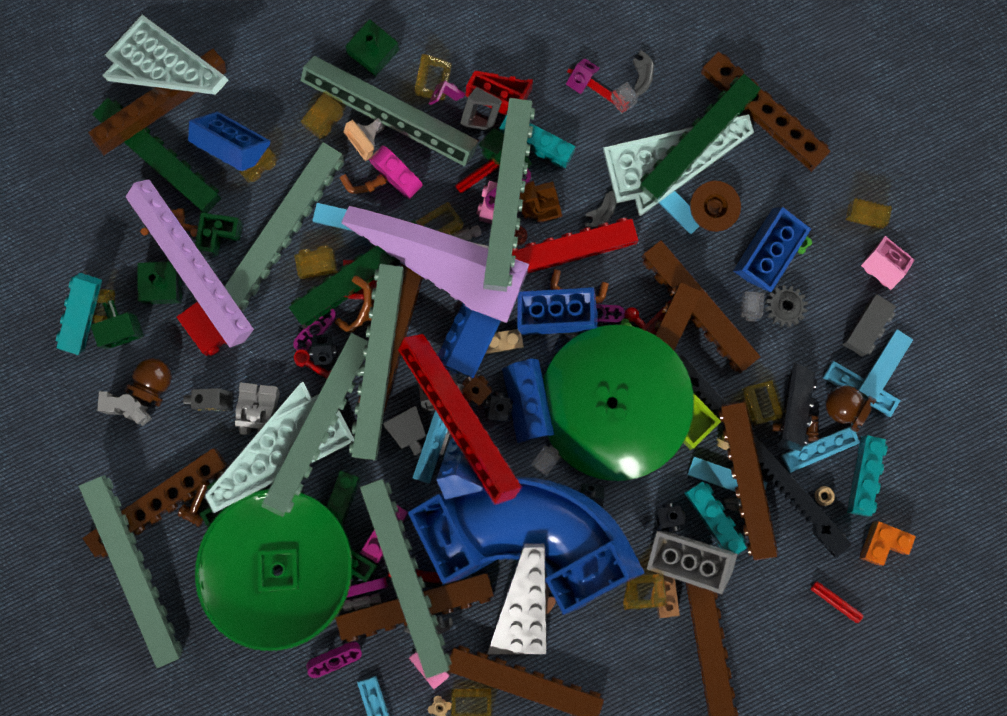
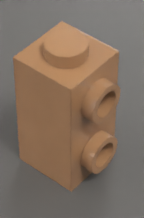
M658 573V577L653 578L658 617L680 616L675 579Z

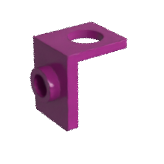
M584 58L576 65L566 85L582 94L592 76L600 68Z
M443 81L436 85L428 104L432 105L438 102L442 93L455 101L463 98L465 93L457 89L455 84Z

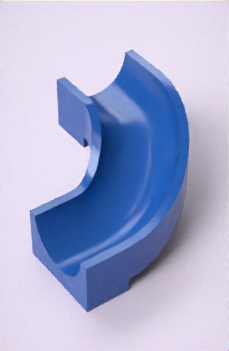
M516 477L521 485V489L515 498L496 505L484 487L482 491L445 499L443 493H440L408 512L443 584L464 579L498 559L519 560L524 544H544L545 572L549 576L545 580L564 615L586 606L587 603L602 594L645 574L626 536L609 513L584 494L552 481L530 477Z

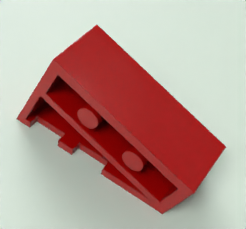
M474 71L466 85L465 96L469 97L474 89L478 87L500 99L502 103L499 112L507 115L509 98L527 100L532 90L533 79L521 80L513 76L508 78L494 73Z

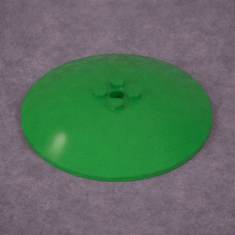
M626 325L601 326L585 331L560 349L545 373L543 382L554 435L548 436L555 450L566 462L589 476L603 480L623 481L648 475L666 464L677 453L688 435L694 413V394L691 379L677 353L662 339L650 332ZM611 397H615L618 401V405L614 409L608 406V400Z
M268 489L254 492L229 505L211 523L197 553L195 581L197 594L205 614L223 635L244 647L263 651H278L308 642L324 631L335 619L346 600L351 585L352 554L348 538L340 522L323 504L310 496L300 493L299 496L295 495L292 500L295 504L290 514L286 512L284 517L262 507V503L269 491ZM277 565L283 567V572L279 576L274 574V568Z

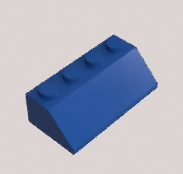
M219 112L189 120L188 141L239 171H245L248 168L254 167L270 145V140Z
M772 208L733 271L747 282L772 292L811 228L785 208Z
M594 287L519 292L517 329L522 335L585 332L598 327Z
M462 303L438 352L444 367L450 371L474 378L501 321L471 310Z
M528 359L502 368L507 395L510 397V401H513L511 414L517 443L553 436L554 430L539 360Z
M453 438L450 439L436 479L444 498L449 499L482 491L484 486Z

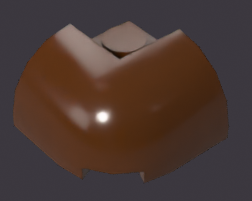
M534 180L525 184L524 193L520 192L519 198L523 200L521 212L525 218L529 217L537 219V222L563 217L553 181L535 186Z

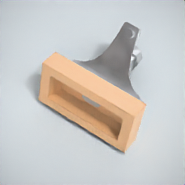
M376 119L367 126L360 125L359 123L356 124L351 120L346 123L343 133L362 158L367 161L374 152V137L384 130V125L380 119Z

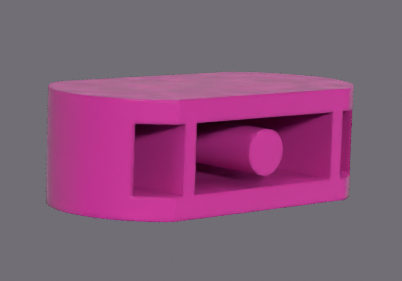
M382 145L369 158L370 163L407 199H411L423 186L422 182L387 147Z

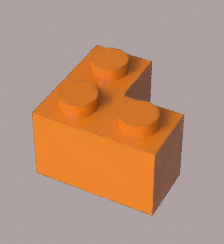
M879 521L872 522L859 558L884 566L889 550L909 555L916 536Z

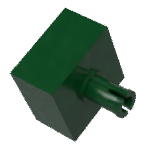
M370 19L345 46L347 54L374 77L381 72L400 50L398 42Z
M171 262L138 263L139 302L144 305L182 303L181 276Z
M114 300L102 303L107 319L90 325L99 348L111 349L144 337L137 315L128 312L118 315Z

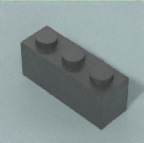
M877 294L871 297L842 345L861 357L867 354L870 355L876 346L873 343L877 338L880 339L886 330L883 328L886 322H890L895 316L893 311L896 306Z

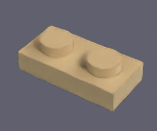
M519 330L495 333L486 351V355L524 348L522 335Z

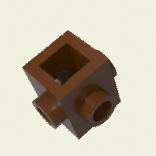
M475 374L474 378L467 376L462 382L464 385L462 387L464 392L462 395L469 402L473 400L476 404L480 405L492 392V388L487 385L489 381L481 374L477 376Z

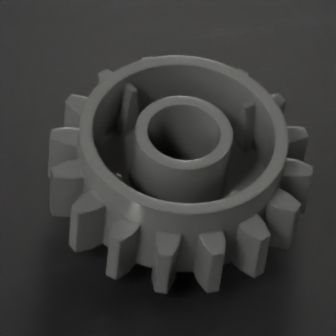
M783 285L781 291L775 288L774 293L768 295L770 299L765 301L768 304L765 311L769 312L767 318H772L773 324L778 322L779 327L786 324L787 328H789L792 323L797 325L799 323L798 319L803 320L805 317L802 314L808 311L804 308L808 302H803L802 300L805 295H799L800 289L793 291V286L786 289V286ZM782 303H788L790 310L783 309Z

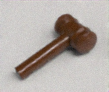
M808 415L812 416L810 428H806V434L809 435L808 441L814 442L819 439L817 436L819 434V422L817 421L819 417L817 415ZM773 423L772 431H780L782 423Z
M205 481L201 482L191 507H187L184 504L178 510L179 517L195 524L197 527L201 526L204 522L200 512L197 511L209 485Z

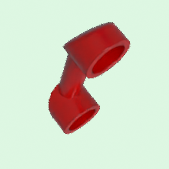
M300 349L294 354V362L297 366H306L327 380L332 370L328 371L319 365H314V362L309 360V353L306 350Z

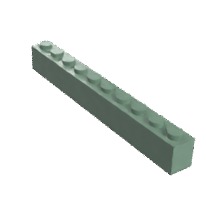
M316 56L304 65L301 81L375 120L380 119L382 124L463 166H466L474 155L479 141Z
M509 98L483 289L507 292V287L512 286L513 275L509 274L510 267L514 268L515 256L512 255L513 248L517 249L518 237H514L515 230H519L521 218H517V213L522 211L523 200L519 198L520 192L524 193L526 181H522V176L527 174L528 163L524 161L525 156H529L530 144H527V139L532 137L533 126H529L530 119L534 120L535 108H532V101Z
M323 142L225 285V289L240 310L244 311L249 305L248 300L258 292L262 279L265 280L270 274L269 269L273 263L276 264L279 261L281 251L290 245L294 232L297 233L300 230L301 222L311 214L315 201L318 202L321 199L322 191L332 183L336 170L339 171L344 164L343 155Z
M380 264L379 269L375 271L377 286L372 291L374 307H370L369 318L372 321L371 326H367L366 337L369 338L368 345L364 346L363 352L366 362L361 366L363 382L359 383L358 395H361L360 403H356L355 414H358L357 422L353 423L352 433L355 434L354 442L351 441L349 453H352L354 458L377 461L404 277V268L400 266Z
M353 333L350 334L262 503L263 508L284 517L286 512L290 514L295 504L292 500L295 495L299 496L304 486L301 484L303 478L309 477L313 469L310 465L313 460L317 461L321 450H319L321 443L326 444L330 436L328 430L330 426H335L339 418L336 415L338 410L344 409L347 403L345 397L347 393H352L356 385L353 382L355 377L361 376V366L364 360H366L363 352L364 346L368 345L367 340Z
M103 475L79 485L156 668L179 659L182 655L181 652H183L182 645L179 641H176L173 635L175 634V629L172 623L167 621V610L158 600L160 597L158 589L152 586L150 581L152 579L151 573L143 565V554L140 550L137 551L135 543H137L136 538L128 530V519L120 511L121 503L117 496L114 497L111 490L113 489L111 480Z
M381 479L362 486L360 489L425 677L427 679L449 671V665L452 662L449 653H444L442 646L445 645L442 634L437 633L436 626L439 625L436 616L430 613L429 607H432L429 596H425L422 589L425 588L422 576L418 577L416 569H419L415 557L411 558L409 550H412L409 539L404 538L403 531H405L402 519L398 520L396 513L399 512L395 501H391L389 495L392 493L389 482L385 483Z

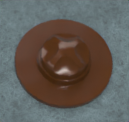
M709 181L699 186L693 193L690 201V211L693 219L700 227L708 231L719 232L730 228L737 221L741 212V201L738 193L729 184L722 181Z

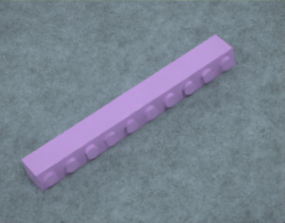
M149 179L133 183L126 195L127 200L229 347L245 342L254 330L154 185Z

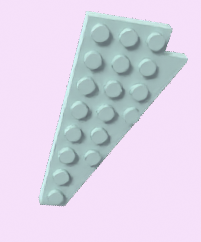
M143 15L105 54L113 62V65L102 75L107 81L215 95L228 82V79L222 73Z
M750 116L736 117L657 203L640 189V184L642 183L640 179L647 172L650 174L654 170V164L659 159L663 160L667 156V150L672 145L676 147L680 142L678 140L685 131L689 133L693 127L604 147L603 152L616 203L635 199L639 216L643 215L751 136L754 131Z
M304 382L297 386L205 494L213 513L274 482L319 396L318 394L311 398ZM339 410L336 414L339 418L335 426H330L328 430L330 436L326 444L321 443L319 447L321 453L317 460L350 444L351 441L354 442V438Z

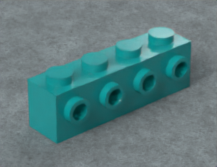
M507 115L500 126V132L505 133ZM530 123L529 126H533L532 137L527 139V144H530V150L535 152L537 156L550 160L554 165L566 168L575 152V146Z
M79 273L71 278L69 282L70 294L67 295L64 302L66 310L60 319L62 327L56 336V341L58 342L57 349L80 355L85 350L102 284L101 279Z
M868 435L861 437L847 513L865 517L872 516L877 508L875 497L880 491L879 476L882 475L884 470L882 459L886 455L888 448L885 444L886 439Z
M700 482L684 493L721 549L739 554L747 548L745 546V543H747L741 533L737 534L733 528L736 526L730 516H725L722 503L714 499L712 496L714 492L708 483Z

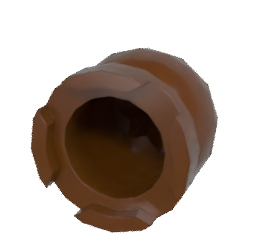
M145 359L134 368L132 375L134 384H127L124 392L129 393V391H132L134 397L150 404L153 400L156 402L155 406L160 407L163 400L159 398V395L164 393L170 386L172 379L171 370L166 363L159 359Z
M842 385L829 392L825 401V407L828 415L834 421L842 424L850 423L852 425L850 430L858 433L860 428L857 426L864 424L872 410L870 403L875 404L877 399L871 396L864 399L861 392L855 387Z

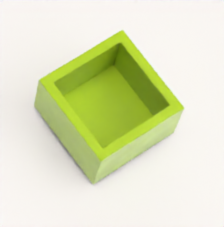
M695 394L693 419L684 444L690 450L694 449L721 422Z

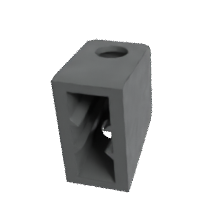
M219 388L192 389L191 395H184L183 403L184 406H191V409L198 411H232L233 392Z
M416 406L383 423L384 427L402 449L410 446L414 455L421 453L423 446L420 440L427 436Z

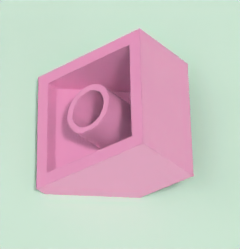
M884 236L861 266L868 274L876 277L883 286L892 290L907 274L914 259Z

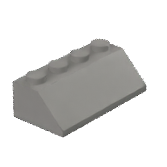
M662 530L656 532L647 570L722 594L733 573L737 553Z

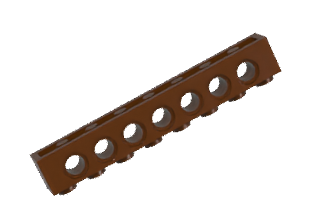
M719 51L703 67L701 72L721 92L724 90L727 92L731 88L730 83L736 77L740 78L745 74L739 66L731 63L727 55L721 54ZM720 71H727L729 76H723ZM751 79L757 86H759L754 79ZM761 89L756 96L757 100L751 101L743 111L812 172L831 152L828 149V145L814 137V133L808 128L805 129L800 124L798 118L787 113L786 108L782 104H777L772 99L770 93ZM762 108H768L771 113H764ZM776 120H782L784 126H779ZM795 132L798 138L791 137L790 133ZM804 145H810L812 151H807Z
M212 448L122 510V515L125 514L129 522V532L136 536L146 530L145 526L150 523H157L162 519L161 515L166 512H173L178 508L177 504L183 500L187 502L195 496L193 493L198 490L202 481L210 485L213 479L216 478L218 480L229 467L219 451ZM205 466L210 467V474L204 476L202 473ZM189 477L194 479L192 487H188L186 484ZM173 488H176L178 495L173 499L170 496V492ZM160 499L162 505L157 510L154 507V502ZM141 510L145 512V518L142 521L138 519V513ZM97 528L83 537L94 557L105 558L108 556Z

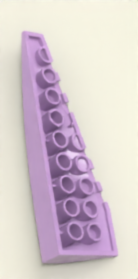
M352 206L348 207L342 219L343 225L361 237L364 236L370 240V243L379 246L388 255L394 256L400 260V263L424 279L430 280L436 287L451 294L450 296L463 302L469 309L500 321L508 322L527 275L529 264L515 259L514 268L510 267L509 274L513 275L512 286L507 287V292L483 289L488 255L487 248L401 219Z

